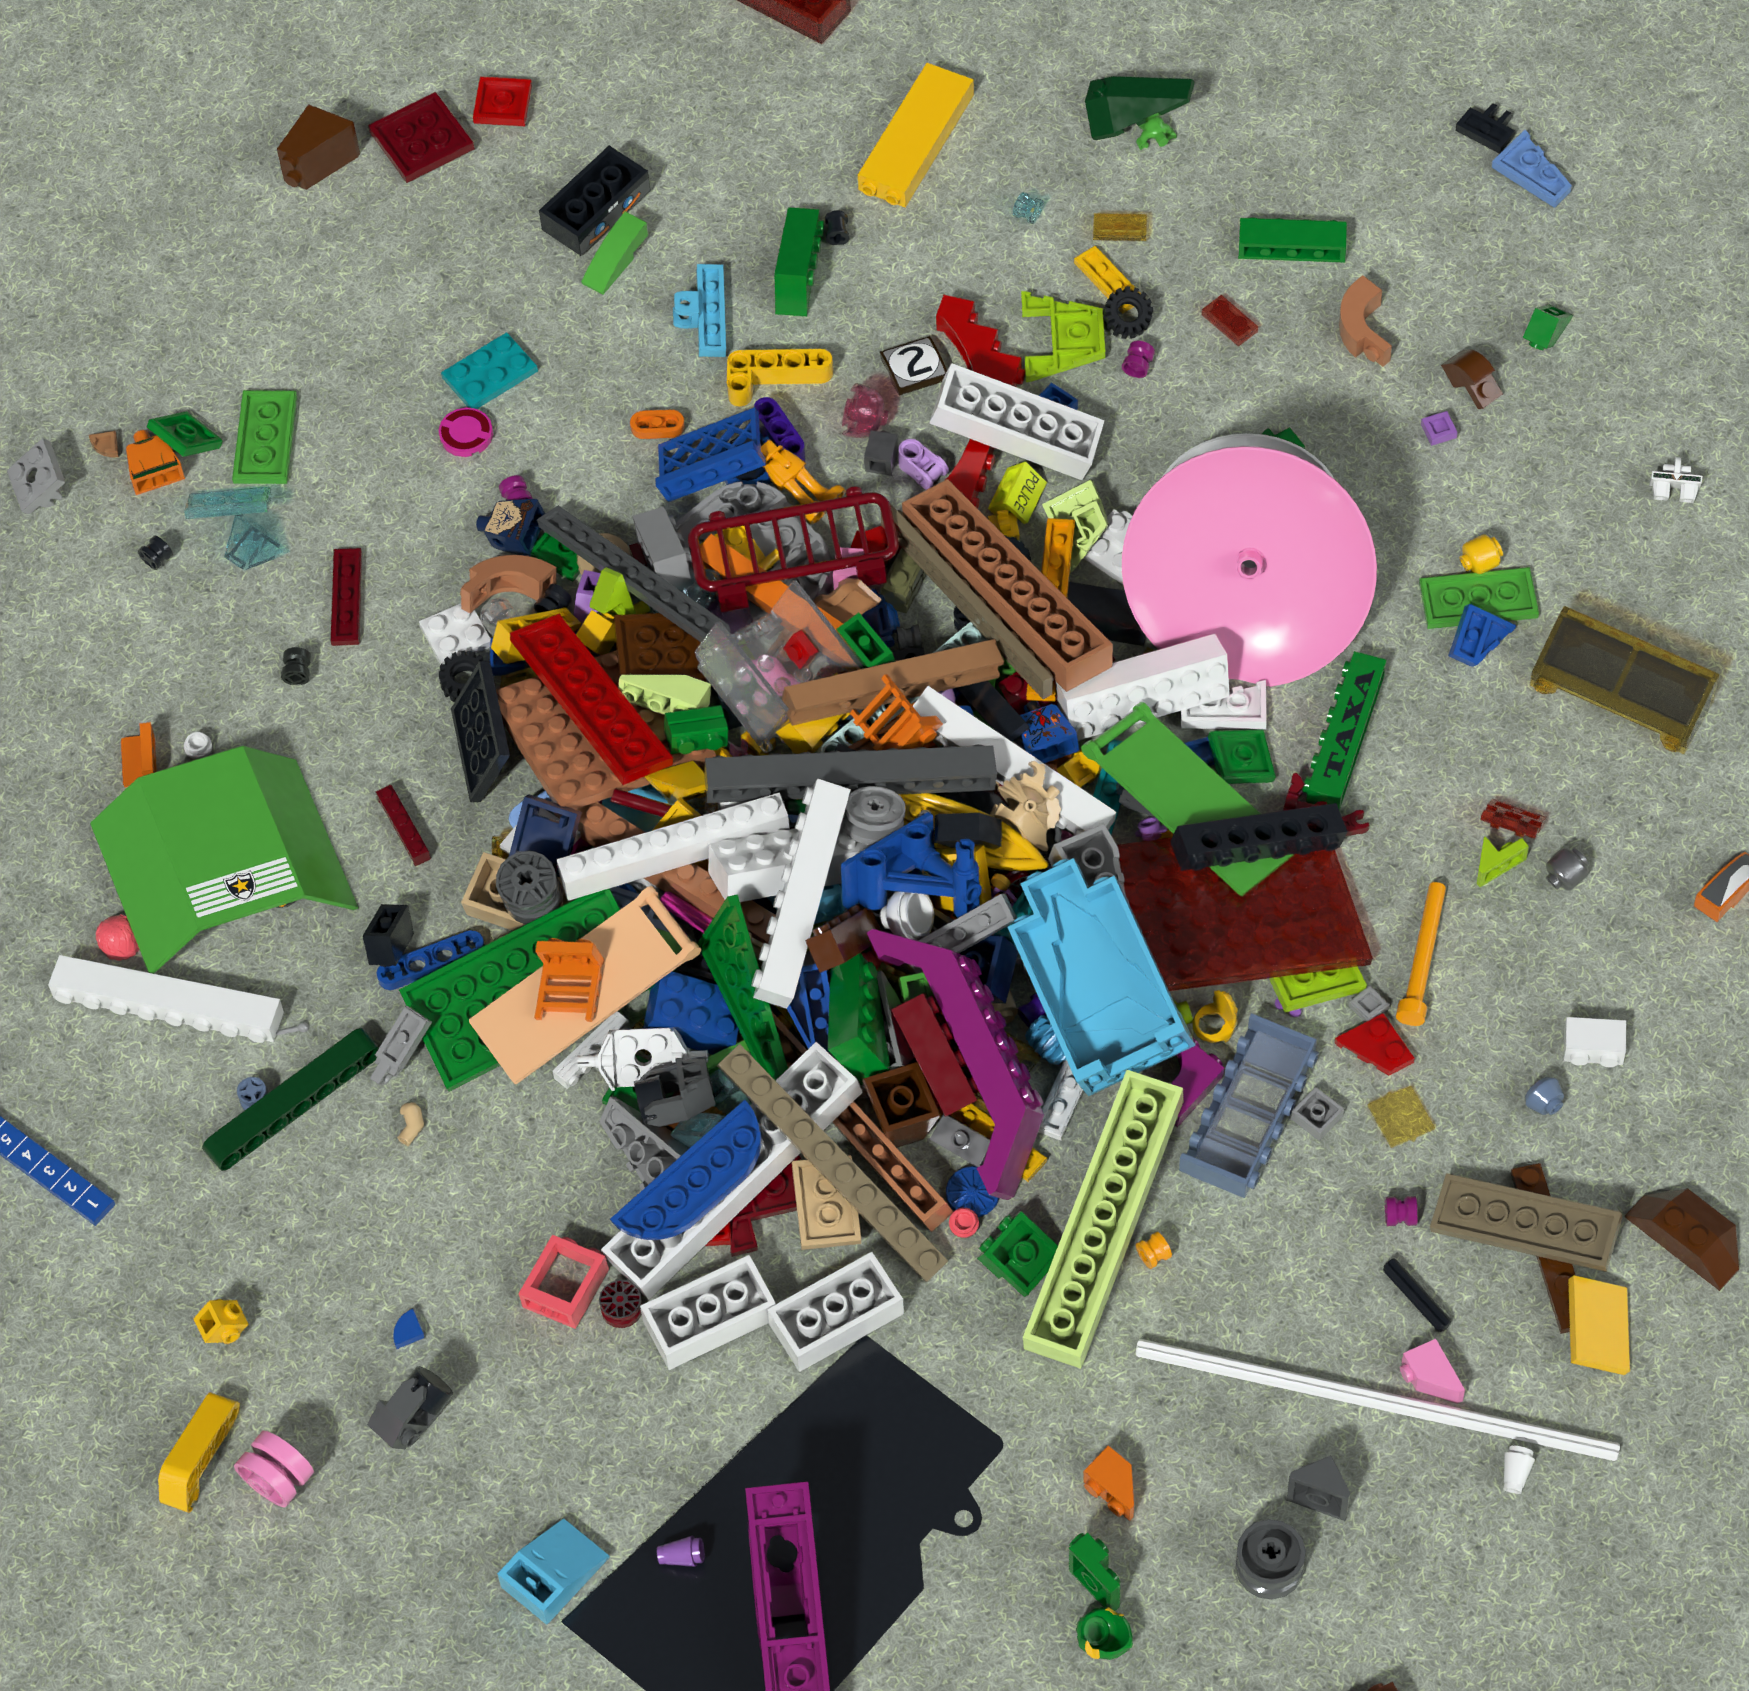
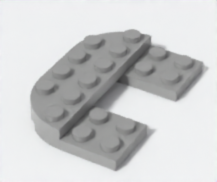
M736 482L721 487L677 520L676 525L678 531L682 534L685 547L689 549L688 535L691 529L699 523L709 521V515L712 512L722 511L725 513L726 518L790 507L791 505L779 490L770 485L757 482V485H743L742 482ZM796 516L777 520L787 568L809 564L800 517ZM772 521L750 525L752 538L765 557L775 548L777 549ZM806 522L814 563L832 560L819 532L816 533ZM717 531L702 534L699 537V543H703L710 534L715 535ZM780 559L772 566L773 569L770 571L781 569ZM833 571L780 581L809 601H812L820 594L828 595L833 583ZM749 600L748 608L738 609L767 642L786 627V625Z

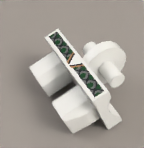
M1675 457L1674 465L1663 464V472L1652 471L1649 486H1653V499L1666 501L1669 499L1670 488H1679V501L1694 503L1697 491L1700 490L1702 484V476L1689 475L1691 473V466L1681 465V457Z

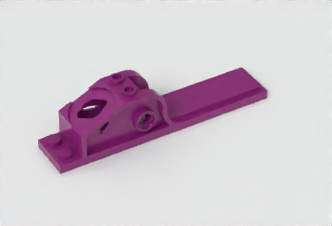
M808 1482L745 1488L753 1590L765 1691H830ZM775 1535H780L785 1540L792 1542L797 1549L794 1568L790 1572H782L767 1560L766 1553L770 1546V1539ZM804 1614L807 1637L776 1640L772 1621L773 1617Z

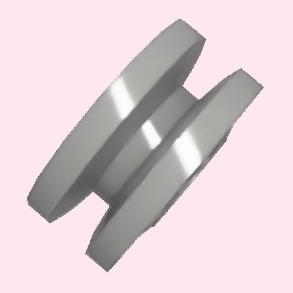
M867 786L858 788L849 794L844 814V829L848 836L857 842L866 845L875 844L904 826L905 802L896 792L884 787Z

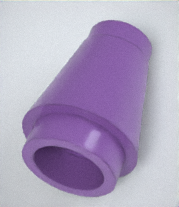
M692 1535L658 1546V1562L660 1565L696 1567L697 1563L704 1562L703 1541L701 1538H694Z

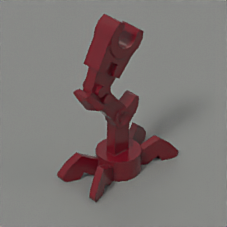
M1293 773L1292 784L1288 790L1283 811L1327 805V802L1324 801L1315 804L1298 801L1299 797L1303 794L1301 790L1304 788V783L1298 773ZM1356 810L1342 817L1348 831L1346 836L1364 834L1369 830V822L1364 824L1356 822L1363 819V810Z

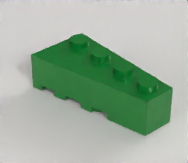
M788 207L774 273L775 315L807 317L811 287L814 285V269H817L818 263L817 253H820L821 237L819 236L824 234V220H820V209Z
M861 953L847 962L830 969L828 1051L858 1080L860 1085H863L864 1078L890 1071V1063L877 979L878 973L874 964L868 962Z

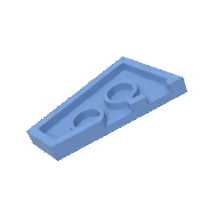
M1526 130L1492 161L1493 169L1553 208L1571 192L1572 185L1554 164L1549 163L1544 157V151L1539 145L1535 146Z

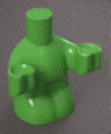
M1156 113L1147 117L1146 123L1138 126L1143 132L1136 140V144L1142 150L1149 147L1148 139H1155L1158 145L1163 147L1167 145L1170 139H1176L1177 135L1173 128L1164 123L1160 114Z

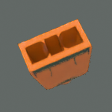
M140 430L134 434L135 443L127 445L126 452L130 478L136 495L185 479L181 463L167 443L157 435L150 437L147 430Z

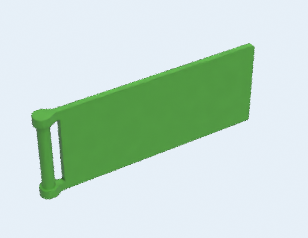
M1139 702L1135 705L1131 713L1095 740H1089L1081 746L1082 753L1088 759L1097 762L1173 834L1177 826L1261 814L1160 722L1144 702ZM1139 720L1147 723L1107 754L1103 755L1100 749ZM1295 854L1285 855L1279 859L1271 857L1259 859L1252 863L1244 861L1232 863L1225 867L1217 865L1210 868L1234 891L1243 896Z

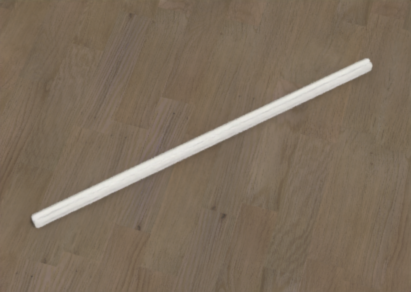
M1139 1339L1136 1346V1356L1612 1461L1617 1460L1620 1444L1617 1442L1145 1339Z

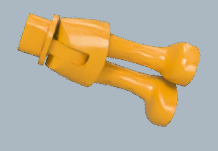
M769 439L761 446V452L766 460V465L762 467L765 468L771 481L778 490H788L800 505L840 498L845 494L846 490L841 485H835L827 489L819 484L805 468L806 463L792 452L783 449L782 445L777 447ZM797 479L818 501L811 499L795 480ZM826 511L807 514L805 519L810 525H813L825 515Z

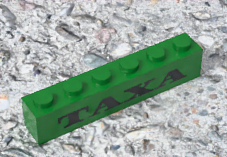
M1354 651L1351 662L1345 661L1342 671V677L1345 679L1343 684L1338 683L1334 695V700H1337L1335 707L1330 706L1326 723H1330L1328 730L1323 729L1320 735L1318 745L1322 746L1320 753H1314L1311 763V769H1314L1312 777L1307 776L1305 779L1303 792L1307 793L1306 803L1315 804L1321 801L1327 802V804L1336 803L1340 811L1385 676L1386 659Z

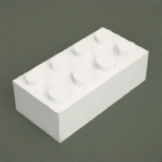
M870 1252L767 1309L770 1327L800 1372L903 1315L904 1306L902 1296L873 1252Z
M747 1255L641 1305L640 1309L642 1320L668 1370H671L768 1324L767 1309L776 1305L750 1255Z

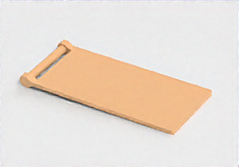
M649 886L645 888L636 899L581 938L594 943L604 958V964L601 965L600 971L602 977L598 984L599 995L596 997L595 1002L596 1013L593 1015L592 1022L585 1020L586 1013L543 1012L542 1020L534 1018L543 966L469 1019V1023L514 1084H518L681 964L694 959L700 954L701 948L696 942L688 938L659 900L658 892L654 887ZM649 905L678 942L682 950L677 955L647 918L641 907ZM548 979V985L590 987L591 981ZM546 995L545 1002L588 1003L589 997Z

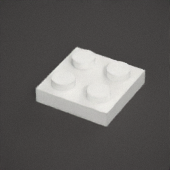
M461 603L419 621V626L440 665L441 663L445 664L444 659L447 656L452 659V653L456 652L457 656H461V651L466 650L467 655L470 654V651L476 654L490 647L491 639L476 611L468 613L462 610Z

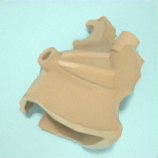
M1031 761L1028 765L1034 770L1033 776L1030 777L1026 773L1020 774V780L1011 777L1010 781H1004L1003 786H999L998 790L1009 806L1006 807L1002 803L999 806L995 804L990 815L1002 819V822L1018 831L1038 851L1043 852L1048 850L1046 842L1047 830L1055 828L1056 822L1060 820L1059 813L1061 808L1059 800L1056 798L1060 791L1053 785L1047 791L1043 789L1044 774L1046 773L1045 765Z

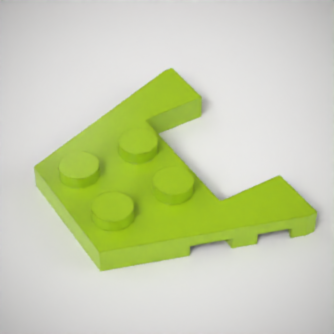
M1021 291L1022 317L1050 316L1053 354L1025 356L1026 382L1036 381L1105 358L1103 308L1069 301V304L1054 301L1053 297L1044 296L1039 298L1031 296V292Z

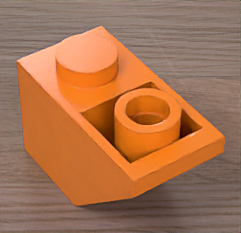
M1108 1445L1083 1471L1084 1487L1092 1496L1096 1498L1098 1496L1102 1497L1108 1503L1107 1506L1113 1514L1118 1517L1123 1515L1130 1521L1134 1517L1132 1465Z

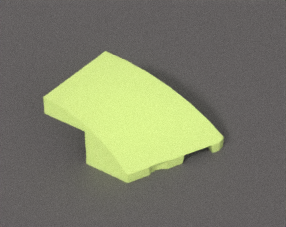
M1092 480L1042 504L1048 518L1075 520L1070 573L1074 571L1108 527L1102 501Z

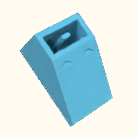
M563 1518L519 1550L497 1575L502 1589L548 1625L610 1556Z

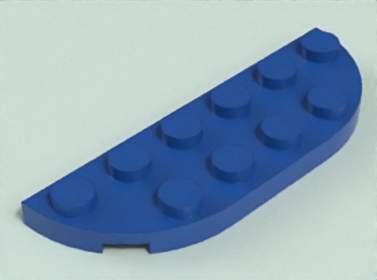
M746 1100L741 1102L611 1217V1222L619 1230L635 1238L661 1240L685 1232L702 1219L748 1177L758 1160L761 1150V1129L749 1103Z

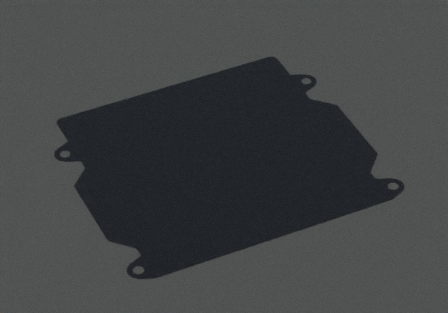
M865 1335L811 1365L803 1374L801 1373L797 1380L795 1379L788 1388L784 1389L780 1396L772 1400L773 1402L766 1406L763 1412L759 1413L753 1421L751 1420L747 1427L745 1426L712 1460L707 1462L696 1475L694 1474L683 1487L681 1486L674 1496L672 1495L669 1500L665 1501L666 1503H663L657 1512L648 1517V1520L640 1525L641 1527H638L632 1535L630 1534V1537L626 1538L613 1553L611 1552L609 1554L610 1558L562 1608L555 1618L645 1691H765L753 1590L745 1488L808 1482L830 1691H835L924 1590L920 1543L929 1532L935 1529L955 1536H968L979 1529L982 1522L981 1510L968 1488L1002 1451L1004 1444L1002 1438L881 1345ZM961 1510L969 1511L973 1516L971 1525L968 1527L958 1526L954 1520L957 1512ZM692 1535L694 1538L702 1539L705 1553L703 1563H697L696 1567L659 1564L657 1557L658 1546ZM775 1535L770 1539V1546L767 1549L766 1557L771 1565L787 1573L794 1568L797 1549L792 1542L785 1540L780 1535ZM804 1614L772 1618L776 1640L807 1637Z

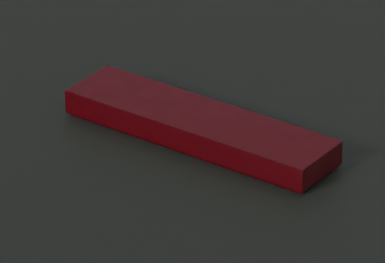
M361 548L334 549L331 646L359 645L362 573Z

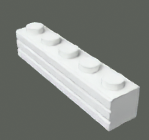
M618 1011L608 1017L553 1070L554 1079L566 1089L576 1085L579 1077L587 1074L592 1068H578V1055H595L596 1052H599L609 1030L631 1029L629 1020Z

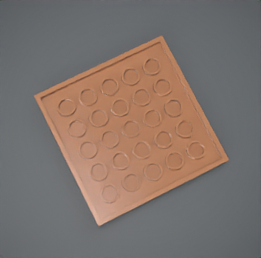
M617 650L595 657L596 661L619 688L620 674ZM538 676L496 689L503 724L552 802L557 803L559 806L577 809L612 797L615 788L628 792L650 784L645 777L622 785ZM631 703L670 753L664 733L665 715ZM705 749L693 751L689 754H671L673 756V765L669 767L694 761L699 767L705 766V758H713L716 756L714 750Z

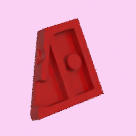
M1384 1013L1335 1038L1336 1046L1341 1049L1344 1047L1357 1054V1058L1375 1065L1378 1070L1388 1076L1413 1064L1415 1060Z

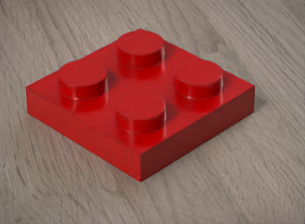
M480 76L473 112L474 124L525 127L532 89L531 79Z

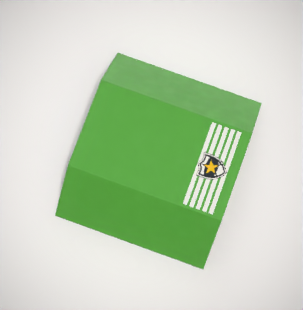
M240 746L138 777L90 822L148 973L154 974L200 931L290 902L307 899L351 910L358 909V905L296 759Z

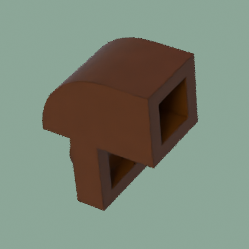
M1462 350L1441 365L1453 387H1465L1478 409H1484L1503 395L1491 374L1495 369L1482 354L1475 350Z

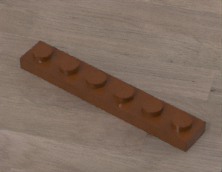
M1540 1163L1511 1169L1510 1174L1515 1189L1551 1196ZM1536 1256L1560 1334L1570 1332L1568 1279L1573 1275L1576 1276L1573 1265Z

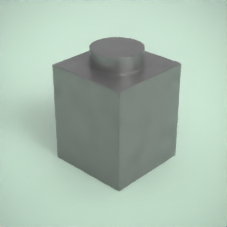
M871 430L864 454L865 472L892 476L898 453L897 434Z

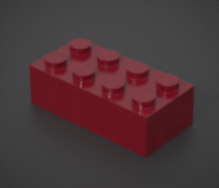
M924 992L891 1009L945 1117L979 1099L977 1093H979L972 1075L968 1077L963 1068L967 1064L960 1049L954 1050L950 1042L954 1037L947 1022L941 1024L936 1013L940 1012V1008L933 995L927 997Z

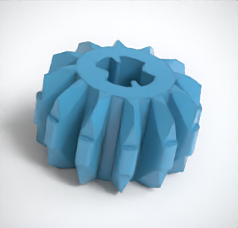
M1041 1015L1038 1019L1034 1020L1026 1031V1040L1042 1058H1045L1049 1063L1059 1065L1062 1061L1066 1060V1057L1048 1017Z

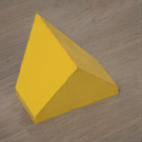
M694 761L662 769L645 776L648 782L670 805H674L680 797L684 801H688L706 792L704 772Z

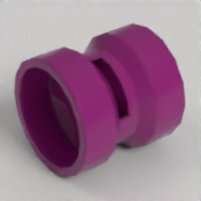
M1133 341L1129 345L1128 356L1123 361L1122 370L1128 376L1144 378L1150 368L1149 363L1152 362L1155 355V349L1147 342Z
M514 475L507 477L499 485V491L506 500L533 499L531 493L526 490L527 485L522 476Z
M1395 1196L1385 1197L1386 1227L1396 1226L1398 1223H1402V1221L1407 1226H1417L1416 1196H1406L1403 1201Z

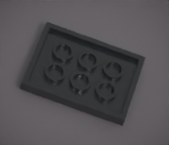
M490 661L478 662L451 707L470 802L477 803L482 801L496 777L500 775L502 767L510 756Z

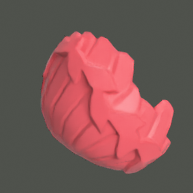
M126 915L110 916L97 927L95 939L99 948L109 959L117 961L126 960L136 955V952L139 951Z

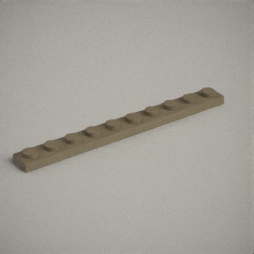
M890 503L899 545L987 640H996L1000 654L1042 699L1052 695V682L1054 678L1049 668L1043 667L1037 661L1033 651L1029 648L1026 649L1022 645L1017 634L1014 631L1008 630L1003 624L1001 617L997 613L994 614L987 607L985 600L981 596H977L971 590L969 583L955 573L953 566L939 556L934 545L928 544L923 539L919 529L912 527L903 512L896 510ZM881 515V526L884 528L883 520H882V515Z
M738 1044L717 1065L925 1282H928L948 1262L937 1248L741 1044Z

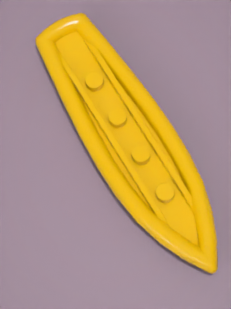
M932 793L899 794L905 802L904 826L916 819L922 810H929L932 813L934 828L935 815L982 813L989 815L968 805ZM1002 822V847L995 850L985 847L987 867L1029 871L1046 869L1049 865L1031 842L1023 838L1018 831ZM934 843V848L936 849L951 848Z

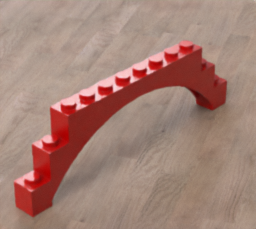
M943 295L936 314L937 331L944 332L955 345L967 369L1017 387V384L1022 385L1025 369H1022L1021 357L1000 353L1002 341L998 340V329L977 325L978 313H975V301ZM970 439L961 459L945 480L948 479L978 509L979 498L977 497L979 492L985 491L987 476L985 474L987 470L991 471L995 461L993 452L997 448ZM882 526L865 531L870 553L883 551L887 548L888 543L885 529ZM858 530L855 533L850 548L863 549ZM900 545L896 554H898L901 549ZM891 559L884 561V565L889 566Z

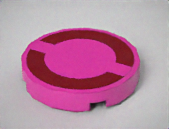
M467 407L456 409L447 414L441 421L438 430L440 441L445 450L461 457L472 456V453L478 451L481 453L489 446L493 437L491 420L488 416L478 409Z

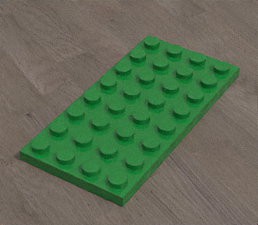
M610 888L579 897L399 989L406 1006L411 1007L432 1021L422 1039L449 1092L501 1066L469 1023V1019L543 966V962L535 952L537 941H547L548 939L556 938L564 942H575L617 913L620 908Z

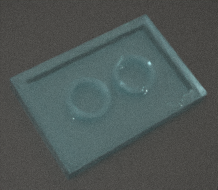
M271 487L190 493L184 509L185 519L268 512L272 498Z

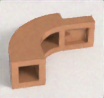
M1362 275L1347 289L1343 296L1339 319L1340 336L1345 347L1355 358L1364 352L1370 361H1376L1384 367L1390 362L1392 345L1372 331L1365 322V319L1381 306L1382 290Z
M504 555L484 560L469 569L470 581L466 582L460 591L461 609L471 613L489 597L501 592H517L537 601L545 596V591L550 584H556V567L543 560L523 555Z

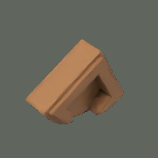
M116 431L89 435L91 445L95 447L94 450L106 457H119Z

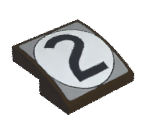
M930 336L880 351L881 361L889 372L891 383L899 396L941 383L947 372L942 357Z

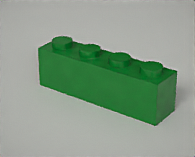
M1240 218L1238 259L1345 263L1347 222L1336 220Z

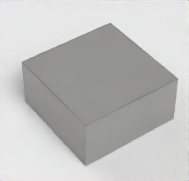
M1315 1087L1294 1108L1291 1113V1120L1320 1141L1343 1117L1344 1108Z

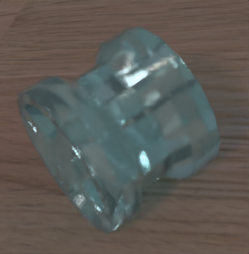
M1022 192L1013 207V216L1016 218H1026L1028 223L1034 224L1042 212L1044 201L1040 198L1033 199L1028 193Z

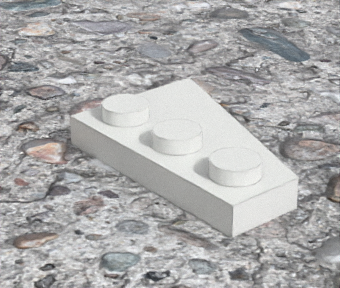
M1266 680L1256 682V686L1250 688L1234 687L1229 692L1230 697L1182 709L1181 728L1266 729Z

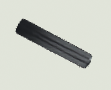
M1392 1258L1383 1266V1272L1438 1332L1445 1331L1451 1325L1449 1316L1397 1259Z

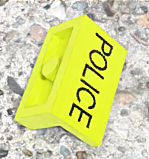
M1027 462L1008 467L988 509L994 515H997V511L1008 510L1023 524H1027L1047 482Z

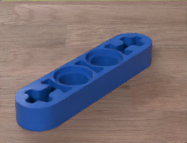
M465 931L402 955L396 966L378 967L376 972L378 982L386 990H394L413 983L485 946L483 937L477 931ZM472 941L476 947L471 949L467 946V942ZM456 945H458L459 950H461V954L457 955V950L455 947ZM442 950L452 952L451 958L446 961L437 959V954ZM417 960L425 963V967L420 971H413L409 968L410 964ZM403 965H404V968H405V972H406V974H407V975H404V976H403V972L401 971V968H400V967L403 966ZM391 971V973L394 975V979L389 980V978L386 977L387 972Z

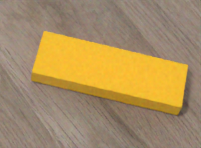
M1096 246L1091 247L1074 258V264L1108 299L1112 292L1115 294L1119 288L1123 291L1125 287L1130 286V290L1134 291L1135 286ZM1124 304L1118 310L1124 314L1134 306Z

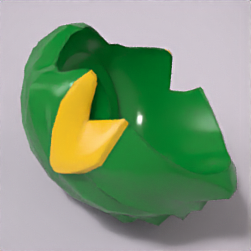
M1109 1607L1093 1609L1080 1617L1076 1624L1079 1647L1087 1652L1091 1658L1115 1659L1126 1653L1133 1646V1636L1129 1622L1124 1617V1614L1116 1613Z

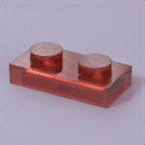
M1222 295L1202 309V316L1238 347L1258 332V326Z

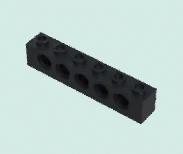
M1334 803L1177 826L1170 843L1181 871L1191 869L1198 871L1205 867L1217 865L1225 867L1237 862L1245 861L1252 863L1264 858L1272 857L1273 859H1279L1285 855H1306L1320 850L1333 851L1340 848L1348 831L1338 806Z

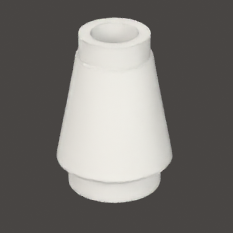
M1509 1446L1508 1452L1504 1453V1491L1515 1494L1522 1493V1489L1535 1462V1459L1532 1458L1534 1453L1532 1450L1521 1446Z

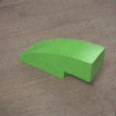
M624 212L600 245L581 283L604 295L633 261V253L647 238V222Z

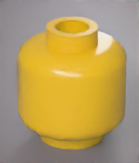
M1482 534L1463 544V555L1459 558L1466 571L1471 570L1473 573L1483 574L1500 565V557L1503 556V551L1495 537L1490 538L1486 534Z

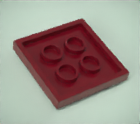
M436 92L368 125L369 133L406 183L475 149L474 142Z

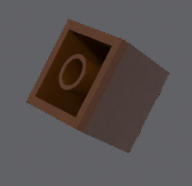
M308 104L278 146L277 153L284 181L292 187L298 186L307 190L358 158L360 150L353 121Z
M918 1062L863 1079L884 1135L895 1147L898 1148L924 1140L940 1117V1114Z

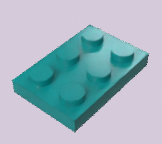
M506 332L442 371L441 376L468 408L478 409L537 373L538 367Z

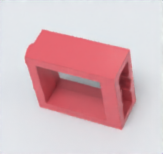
M552 1235L519 1292L522 1307L576 1329L609 1271L605 1255L596 1248L590 1247L587 1249L579 1246L569 1237L560 1238ZM558 1253L590 1266L571 1303L538 1290Z

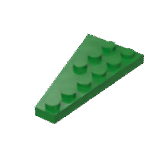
M738 894L727 896L697 944L701 948V953L752 1057L776 1081L788 1069L769 1003L753 998L756 987L751 986L754 974L757 969L759 970Z

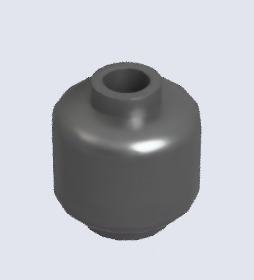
M1562 848L1546 863V870L1549 873L1546 879L1557 890L1562 887L1565 890L1571 891L1588 876L1587 866L1589 862L1576 848L1572 850Z

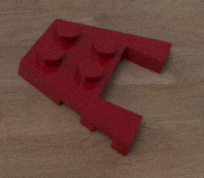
M798 1155L793 1161H798L802 1159ZM792 1162L733 1218L731 1257L758 1251L751 1221L797 1211Z

